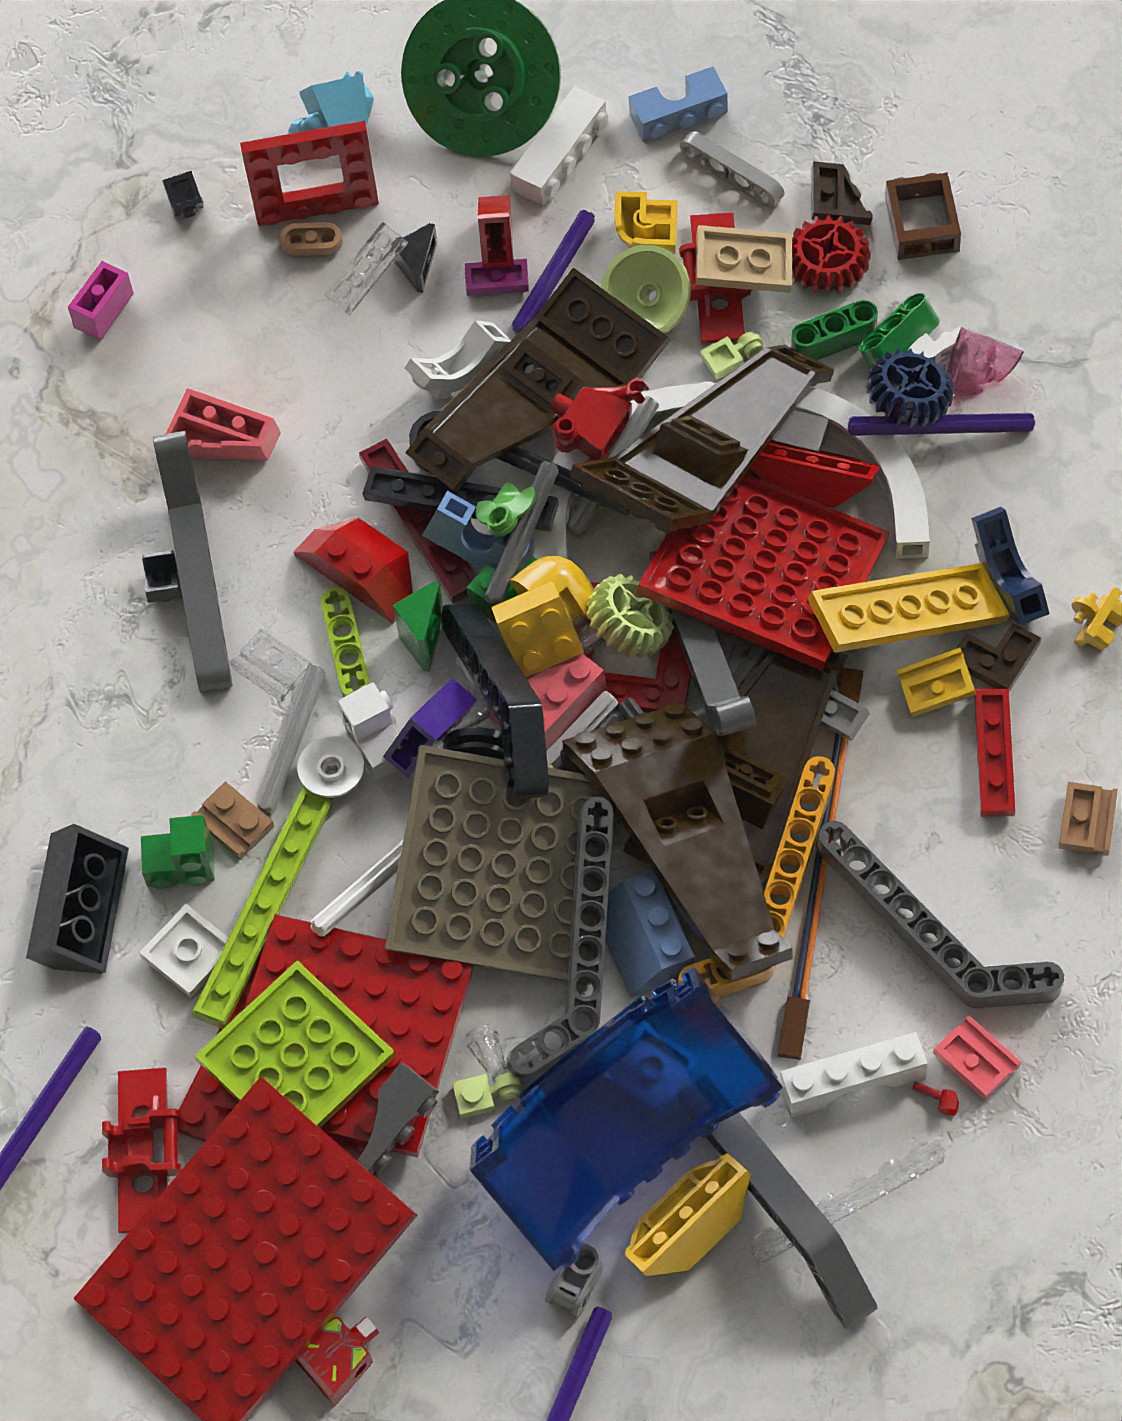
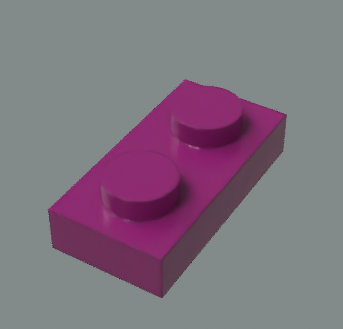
M527 259L514 260V266L484 269L482 262L465 263L467 296L529 292Z

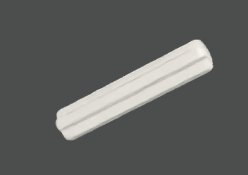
M603 691L546 751L548 765L551 763L555 769L561 765L560 751L563 749L562 740L574 737L582 732L595 730L617 707V700L609 692Z

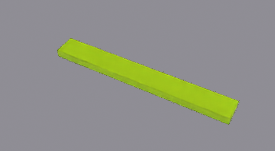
M304 786L302 787L192 1011L193 1018L221 1029L226 1027L264 949L274 915L281 914L334 804V798L317 796L309 792Z

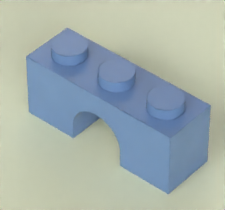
M714 66L685 76L686 96L680 100L664 98L657 86L628 96L629 115L643 142L661 138L665 134L689 128L696 123L710 118H717L728 112V93Z
M447 491L422 536L481 569L486 564L496 569L512 532L499 537L480 533L471 522V515L476 507ZM530 538V540H529V543H528V545H527V547H526V550H525V552H524V554H523V557H522L520 563L522 562V560H523V558H524V556H525L527 550L529 549V547H530V545H531V543H532V541H533L532 538Z

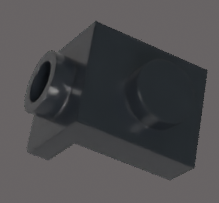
M192 171L162 180L174 217L181 215L185 219L200 213L199 209L204 207V202L198 191Z
M166 550L143 554L142 563L145 572V592L148 603L157 601L167 602L180 598V578L174 551Z

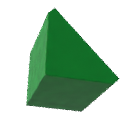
M436 582L426 585L393 605L399 638L421 669L430 672L442 626L441 614L443 603L440 585Z

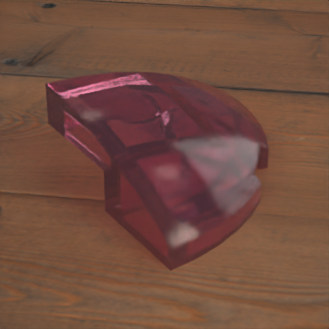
M961 327L947 372L952 373L951 379L955 383L953 395L970 396L983 392V389L980 388L981 386L989 384L993 380L1000 383L1016 367L1024 351Z

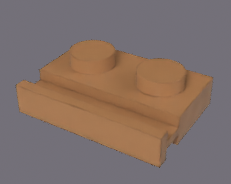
M226 781L202 803V807L197 812L194 811L191 816L204 815L210 835L240 860L249 849L254 848L275 827L273 820Z
M1068 781L1059 849L1091 854L1099 852L1105 856L1109 855L1118 789L1106 790L1102 789V786Z

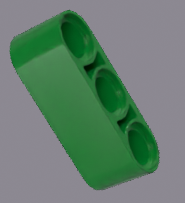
M917 293L908 297L861 342L859 351L870 369L873 368L877 359L882 358L886 352L893 354L899 348L906 353L917 339L926 333L929 335L939 325L940 319L924 293Z
M860 300L799 323L793 328L791 333V348L815 360H819L861 344L877 328V307L870 301Z

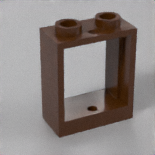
M948 172L939 174L928 173L924 176L909 178L898 177L894 180L886 181L885 202L898 260L960 252L961 230ZM942 196L948 225L904 231L898 201Z

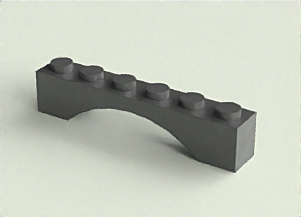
M401 1062L378 1090V1110L374 1129L365 1150L357 1160L372 1174L375 1171L380 1174L392 1160V1156L389 1155L398 1143L402 1146L408 1141L415 1131L412 1127L420 1115L425 1118L438 1102L435 1097L439 1091L407 1064Z

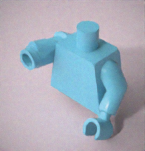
M346 71L343 79L311 85L299 91L308 116L294 120L288 129V134L364 120L365 124H368L374 96L364 83L363 73L356 71L355 75L351 77L349 72Z

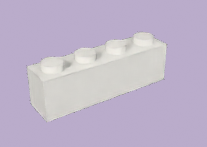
M574 86L510 172L512 192L541 206H544L549 197H554L559 190L560 182L563 178L573 172L576 160L582 153H586L589 150L596 133L605 128L608 122L606 100Z

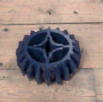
M898 348L893 354L886 352L882 358H878L874 363L867 378L866 393L869 394V403L875 405L876 412L885 413V420L893 418L897 421V426L901 422L907 423L910 429L915 423L924 428L927 423L934 425L939 418H943L947 413L954 398L955 383L951 379L952 373L945 371V364H936L935 356L927 358L924 356V351L920 354H915L910 348L904 353Z

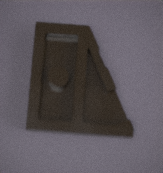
M813 161L811 167V220H814L815 216H817L820 221H823L829 214L834 221H837L841 216L844 220L843 223L853 221L854 224L871 225L873 214L870 210L866 211L860 200L861 193L857 186L851 182L850 174L845 165Z

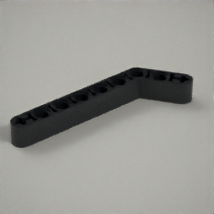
M478 604L444 605L441 614L443 631L501 724L508 796L510 799L546 797L549 790L543 708L540 699Z

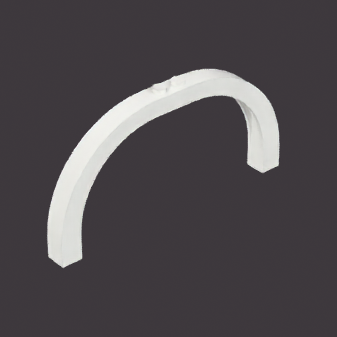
M705 381L699 384L669 386L642 393L644 397L650 396L659 403L658 409L643 434L655 428L716 383ZM810 387L794 410L829 418V436L850 448L862 460L879 466L876 478L880 482L891 510L895 559L928 558L930 538L925 495L919 476L900 443L893 435L851 436L848 432L849 418L852 416L871 415L836 395ZM634 400L630 401L632 403V414L638 406ZM576 448L569 453L559 451L552 462L571 470L573 464L593 460ZM553 484L549 496L558 497L559 507L551 532L537 529L533 531L534 558L561 556L568 559L567 523L569 522L571 509L574 504V496L577 494Z

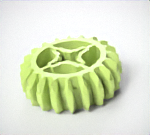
M620 573L616 577L609 576L594 588L593 594L588 599L586 605L588 612L586 616L592 620L590 627L597 629L596 637H603L607 641L606 646H614L617 654L624 651L629 658L633 655L640 659L646 655L651 657L660 648L665 646L674 629L672 624L674 617L669 613L670 607L636 594L639 582L632 575L627 578Z

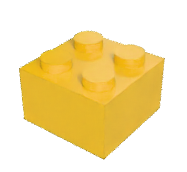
M554 581L491 607L506 645L526 678L584 653L579 637Z

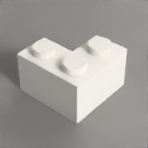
M374 682L338 700V705L347 736L359 748L366 767L374 780L378 782L398 771L383 755L399 733L394 726L397 722L391 711L394 707L386 691L379 692Z

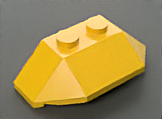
M728 1153L720 1156L718 1160L708 1161L689 1169L638 1219L631 1236L630 1246L626 1248L624 1255L645 1276L689 1271L741 1220L751 1174Z

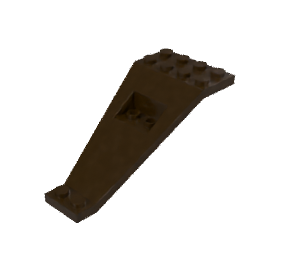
M573 267L536 316L423 429L405 453L457 493L478 466L551 431L554 423L562 417L550 410L551 403L558 393L574 400L582 387L593 389L595 387L626 386L631 380L643 377L671 339ZM529 365H534L531 373H525ZM552 383H558L554 391H549V386Z
M787 345L766 347L616 456L573 464L570 477L579 481L584 489L597 491L606 496L605 500L609 503L622 505L629 509L631 515L651 521L655 524V528L660 531L672 533L674 530L692 529L694 526L707 524L721 508L811 386H816L818 383L830 382L834 369Z
M771 650L738 692L740 696L749 697L754 709L757 726L725 736L716 735L762 887L770 876L804 767L809 760L834 681L847 660L848 655L843 652L835 653L832 650L823 670H819ZM629 837L622 852L648 864L631 837Z
M683 702L672 703L664 708L649 713H641L636 717L610 723L605 727L590 732H582L574 737L562 740L563 752L595 783L603 797L610 802L613 812L713 962L731 981L793 959V947L774 929L716 733Z

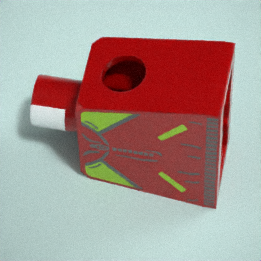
M338 1316L334 1317L312 1343L297 1357L296 1363L334 1407L372 1365L371 1355L364 1346L375 1338L379 1331L366 1316L351 1329Z

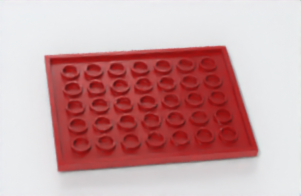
M260 1076L73 1299L202 1421H246L296 1362L297 1357L312 1343L418 1214L266 1079Z

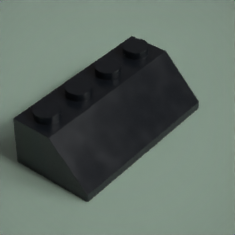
M76 824L51 833L26 955L27 959L54 970L98 974L106 972L129 847Z

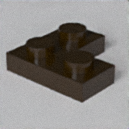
M1011 623L996 648L967 632L957 648H961L971 676L996 689H1009L1010 692L1041 644V637Z

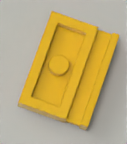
M960 647L897 670L910 713L913 717L977 695Z

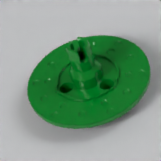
M443 0L427 11L413 28L403 52L401 82L409 110L427 135L440 145L454 152L468 156L489 157L501 155L521 147L536 136L544 127L558 100L561 85V65L556 45L547 27L532 10L519 1ZM488 38L493 39L497 45L494 55L489 54L485 50L484 45ZM487 65L490 66L493 75L489 77L485 72ZM445 70H450L454 74L455 82L452 86L447 85L443 80ZM493 92L498 93L502 97L503 104L500 109L494 108L490 102Z

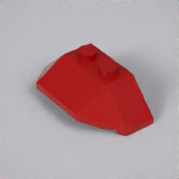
M768 443L751 466L761 480L827 507H836L869 487L879 472L878 465L869 464L867 461L823 450H820L819 453H814L774 443Z
M359 517L314 529L294 550L296 557L339 587L344 588L349 594L392 624L396 621L393 605L413 594L408 551Z

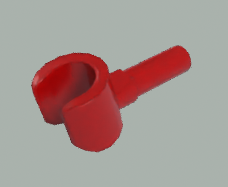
M917 1081L914 1082L913 1090L939 1101L937 1110L940 1113L949 1116L957 1114L959 1100L955 1091L951 1089L939 1091Z

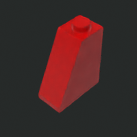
M510 195L479 197L478 227L483 269L514 266Z

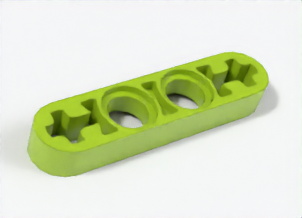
M331 587L322 593L321 606L344 698L353 693L350 676H357L360 689L370 684L350 596L344 588ZM333 599L339 600L342 615L335 616L332 605ZM340 625H347L352 629L351 633L346 637H337L333 632ZM347 653H353L358 656L357 662L351 666L343 665L340 659Z

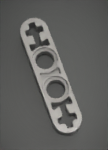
M691 131L680 142V149L688 159L764 206L773 208L784 197V189L775 179L703 135Z

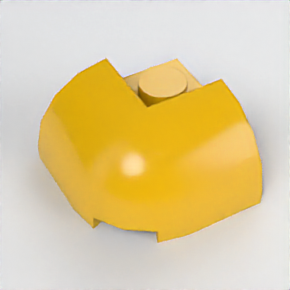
M616 191L614 222L620 240L629 248L639 245H655L676 254L678 201L647 199V192Z
M544 556L532 562L509 581L518 595L554 581L571 621L579 615H585L588 612L586 605L594 590L584 572L571 560L561 556Z

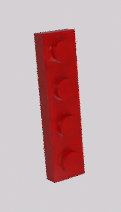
M975 689L977 694L974 696L980 817L1015 816L1009 689Z

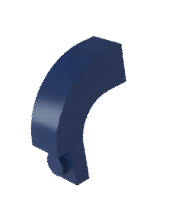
M998 507L971 518L978 542L974 545L979 561L983 564L1009 611V617L1021 626L1049 615L1050 612L1043 586L1030 575L1019 556L1006 510L1003 507Z

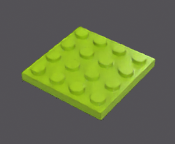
M298 960L195 1055L196 1061L238 1101L243 1098L261 1076L320 1128L396 1057L395 1051Z

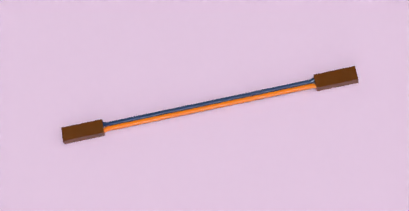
M842 668L839 692L859 704L864 670ZM838 733L835 735L831 759L835 768L833 788L820 829L825 823L835 821L848 745V739ZM818 844L792 996L787 997L778 1057L801 1060L810 1000L807 999V990L828 863L819 853Z

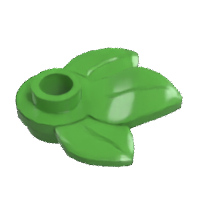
M506 482L493 502L481 501L477 503L476 517L478 521L487 525L488 530L494 536L499 537L509 534L517 525L518 519L533 506L536 496L535 489L529 487L519 492L512 483Z

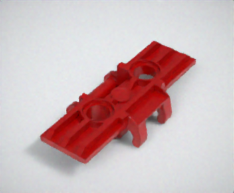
M734 213L690 215L692 243L681 245L679 254L683 258V264L690 279L691 293L689 301H697L701 344L716 343L727 336L731 342L738 341L745 334L742 298L749 296L752 290L696 285V232L698 225L735 228ZM716 299H723L728 302V306L719 310L713 308L711 303Z
M166 1067L118 1071V1125H112L110 1121H102V1135L108 1139V1158H102V1172L108 1177L118 1178L119 1234L129 1233L167 1188L169 1177L177 1176L182 1170L181 1164L178 1163L177 1122L181 1120V1111L178 1109H168ZM140 1109L149 1110L143 1117H134L135 1113ZM163 1128L164 1163H154V1130ZM143 1175L150 1176L153 1179V1184L149 1190L138 1192L134 1189V1182L138 1177Z

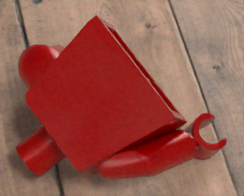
M635 378L626 386L595 387L593 389L582 387L574 400L558 393L550 406L551 411L562 416L552 427L553 435L556 438V448L564 453L572 452L577 448L593 461L605 459L631 418L632 403L630 401L634 400L637 404H642L645 397L641 392L648 391L649 387L641 378Z

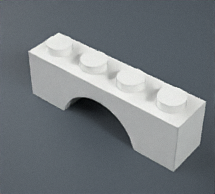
M916 1032L783 1070L780 1072V1087L790 1117L794 1118L824 1109L836 1098L859 1088L873 1085H886L896 1088L926 1079L928 1063Z

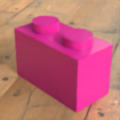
M104 261L100 262L68 306L75 329L101 340L134 295L127 272Z

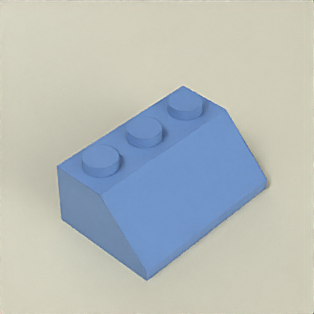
M653 870L623 880L608 893L605 940L630 997H635L678 980L683 968L695 963V957L665 890Z

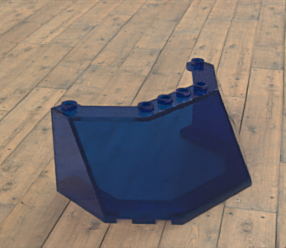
M695 967L684 972L682 975L684 981L677 983L674 979H671L655 988L652 992L655 997L648 1000L645 995H642L631 1002L594 1034L585 1039L528 1085L519 1095L521 1099L520 1105L516 1109L512 1106L507 1107L491 1124L494 1129L492 1135L488 1139L484 1135L479 1137L471 1146V1173L553 1271L561 1265L563 1268L572 1265L581 1255L578 1250L582 1246V1242L616 1203L622 1205L628 1201L635 1193L633 1188L643 1180L649 1183L659 1176L663 1171L661 1166L668 1160L673 1158L676 1161L684 1156L691 1149L690 1143L701 1135L702 1138L707 1137L718 1128L719 1122L752 1106L762 1105L766 1108L773 1104L781 1095L779 1091L783 1088L779 1077Z

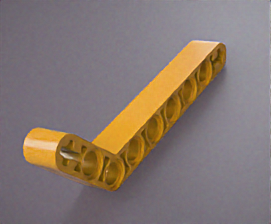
M821 756L811 758L804 767L764 892L773 926L779 931L778 934L784 940L833 788L834 765L829 759ZM817 773L823 775L818 789L813 787L814 778L817 776ZM808 802L815 804L818 809L807 812L800 806ZM796 833H802L806 835L808 840L798 843L793 841L791 836ZM785 864H793L798 868V871L788 874L783 872L781 867ZM775 895H783L789 901L786 904L777 905L772 902L771 898ZM709 958L683 968L678 978L679 996L687 1004H701L768 981L773 976L776 965L731 981L730 979H723L718 975L721 969ZM707 974H711L712 985H710V978H707ZM694 980L696 985H700V988L694 989L692 985H688V982Z

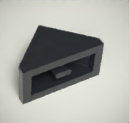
M431 223L391 244L394 262L414 289L420 293L424 292L437 246L435 224Z

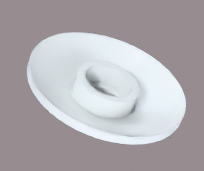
M336 736L323 737L310 743L302 751L297 764V772L302 785L309 792L326 798L339 797L352 791L360 783L365 769L364 758L359 748L353 742ZM332 769L338 771L336 774L333 775L326 774L329 770Z

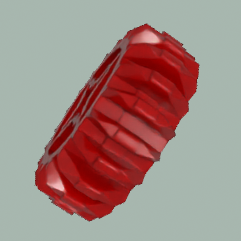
M829 214L823 221H820L815 216L813 224L804 220L802 229L795 228L792 237V273L794 281H801L803 289L812 286L815 294L820 289L825 290L827 296L834 289L841 295L844 286L852 290L855 281L861 282L864 273H867L869 260L871 259L869 241L867 237H863L862 228L855 229L853 221L844 224L841 216L837 221H834Z

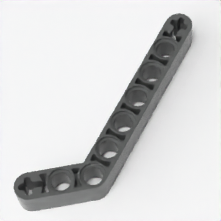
M180 431L154 436L153 444L169 512L198 688L201 693L232 687L233 683L205 520L186 432Z
M657 551L649 553L650 562ZM670 608L669 613L674 617L672 621L674 630L711 729L716 735L725 736L756 727L757 722L752 703L748 696L739 695L713 625Z
M593 797L587 800L578 814L565 1015L530 1036L508 1053L506 1065L508 1070L517 1077L531 1075L594 1034L599 1028L613 828V807L605 798ZM595 807L598 814L603 815V817L597 822L596 831L589 832L594 826V817L588 815V813ZM586 842H597L602 849L601 856L591 857L585 851ZM586 875L596 877L600 885L599 890L590 892L585 889L583 877ZM592 910L597 916V924L592 927L583 924L580 917L581 911ZM581 944H588L593 947L595 951L593 961H584L580 958L578 949ZM578 979H587L591 982L593 992L590 996H582L576 990ZM582 1013L589 1017L591 1026L588 1031H579L575 1027L574 1016L576 1014ZM554 1032L560 1036L562 1045L559 1050H551L545 1045L544 1037L546 1033ZM537 1048L540 1054L528 1062L529 1069L525 1065L519 1067L516 1064V1060L519 1059L517 1052L526 1055Z
M829 821L821 827L818 849L823 859L964 1004L972 1008L1049 1003L1059 997L1064 983V973L1059 965L1053 962H1035L984 967L845 824L839 821ZM853 861H861L866 867L862 870H855L849 864ZM876 885H885L890 891L886 894H877L872 888ZM900 909H907L913 913V917L903 919L896 912ZM930 933L936 936L938 940L929 944L923 942L920 936ZM955 958L962 965L958 968H950L945 965L944 960ZM1042 978H1048V982L1052 984V986H1046L1045 981H1042ZM1029 979H1031L1030 986H1032V989H1028ZM1015 980L1020 984L1021 988L1009 990L1004 986L1003 982ZM977 982L982 984L986 990L982 993H974L969 989L968 985Z
M705 1075L678 1092L677 1098L682 1108L720 1156L728 1153L751 1174L748 1190L804 1258L827 1303L841 1325L848 1330L876 1311L878 1307L875 1299L839 1233L710 1076Z

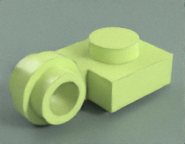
M747 332L738 339L736 345H733L727 336L701 350V358L715 379L719 380L744 364L742 356L751 359L762 351L763 341L759 335Z
M505 1073L495 1078L496 1083L490 1087L486 1074L452 1082L460 1118L465 1119L495 1111L492 1099L499 1096L501 1101H510L518 1098L522 1089L521 1080L516 1078L514 1073Z

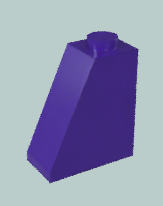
M452 678L410 717L383 757L405 777L409 778L415 772L419 746L424 745L437 748L443 742L445 736L452 732L466 717L477 702V699Z

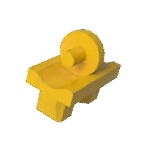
M1113 587L1108 595H1103L1097 605L1095 602L1098 597L1094 593H1089L1087 598L1075 597L1071 607L1077 614L1073 620L1078 624H1082L1087 619L1073 641L1079 647L1089 643L1103 651L1111 644L1116 634L1102 624L1106 619L1116 627L1122 624V602L1118 600L1122 592L1119 589Z

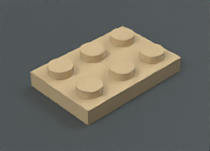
M698 225L696 232V285L790 293L792 287V233Z

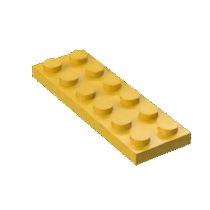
M982 563L815 590L808 597V601L835 653L1006 623L1010 616Z

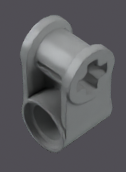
M579 1243L570 1250L559 1273L554 1277L548 1288L545 1302L549 1304L555 1302L571 1310L573 1316L580 1317L603 1270L600 1253L595 1246L589 1243ZM590 1257L595 1260V1263L590 1269L581 1270L576 1267L579 1259Z

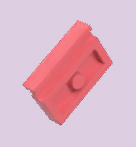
M967 1016L965 1021L948 1034L933 1050V1054L983 1100H986L1021 1065L1019 1059L970 1016Z

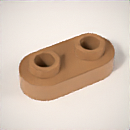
M330 222L293 223L284 227L280 233L282 249L291 256L331 255L338 252L343 245L340 228Z

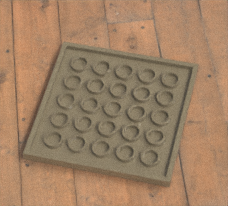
M420 745L385 950L426 956L434 959L454 960L479 967L567 982L578 814L587 800L593 797L604 798L595 783L586 774L548 768L549 790L546 797L510 799L506 788L504 760ZM594 807L588 813V815L594 817V826L589 832L596 831V824L603 817V815L598 814L597 808ZM613 812V828H612L611 856H612L613 843H614V837H615V831H616V824H617V816L615 815L614 812ZM586 842L585 851L591 857L601 856L602 849L597 842ZM592 875L583 877L585 889L590 892L599 890L600 885L596 877ZM592 910L581 911L580 917L583 924L589 927L597 924V916ZM581 944L579 946L578 954L580 958L584 961H593L595 958L593 947L588 944ZM578 979L576 982L577 984L591 985V982L587 979Z

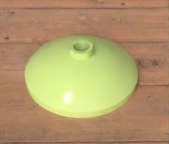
M639 245L619 254L606 269L600 286L664 334L672 330L684 316L691 293L690 279L683 263L670 251L655 245ZM656 291V298L650 301V293Z

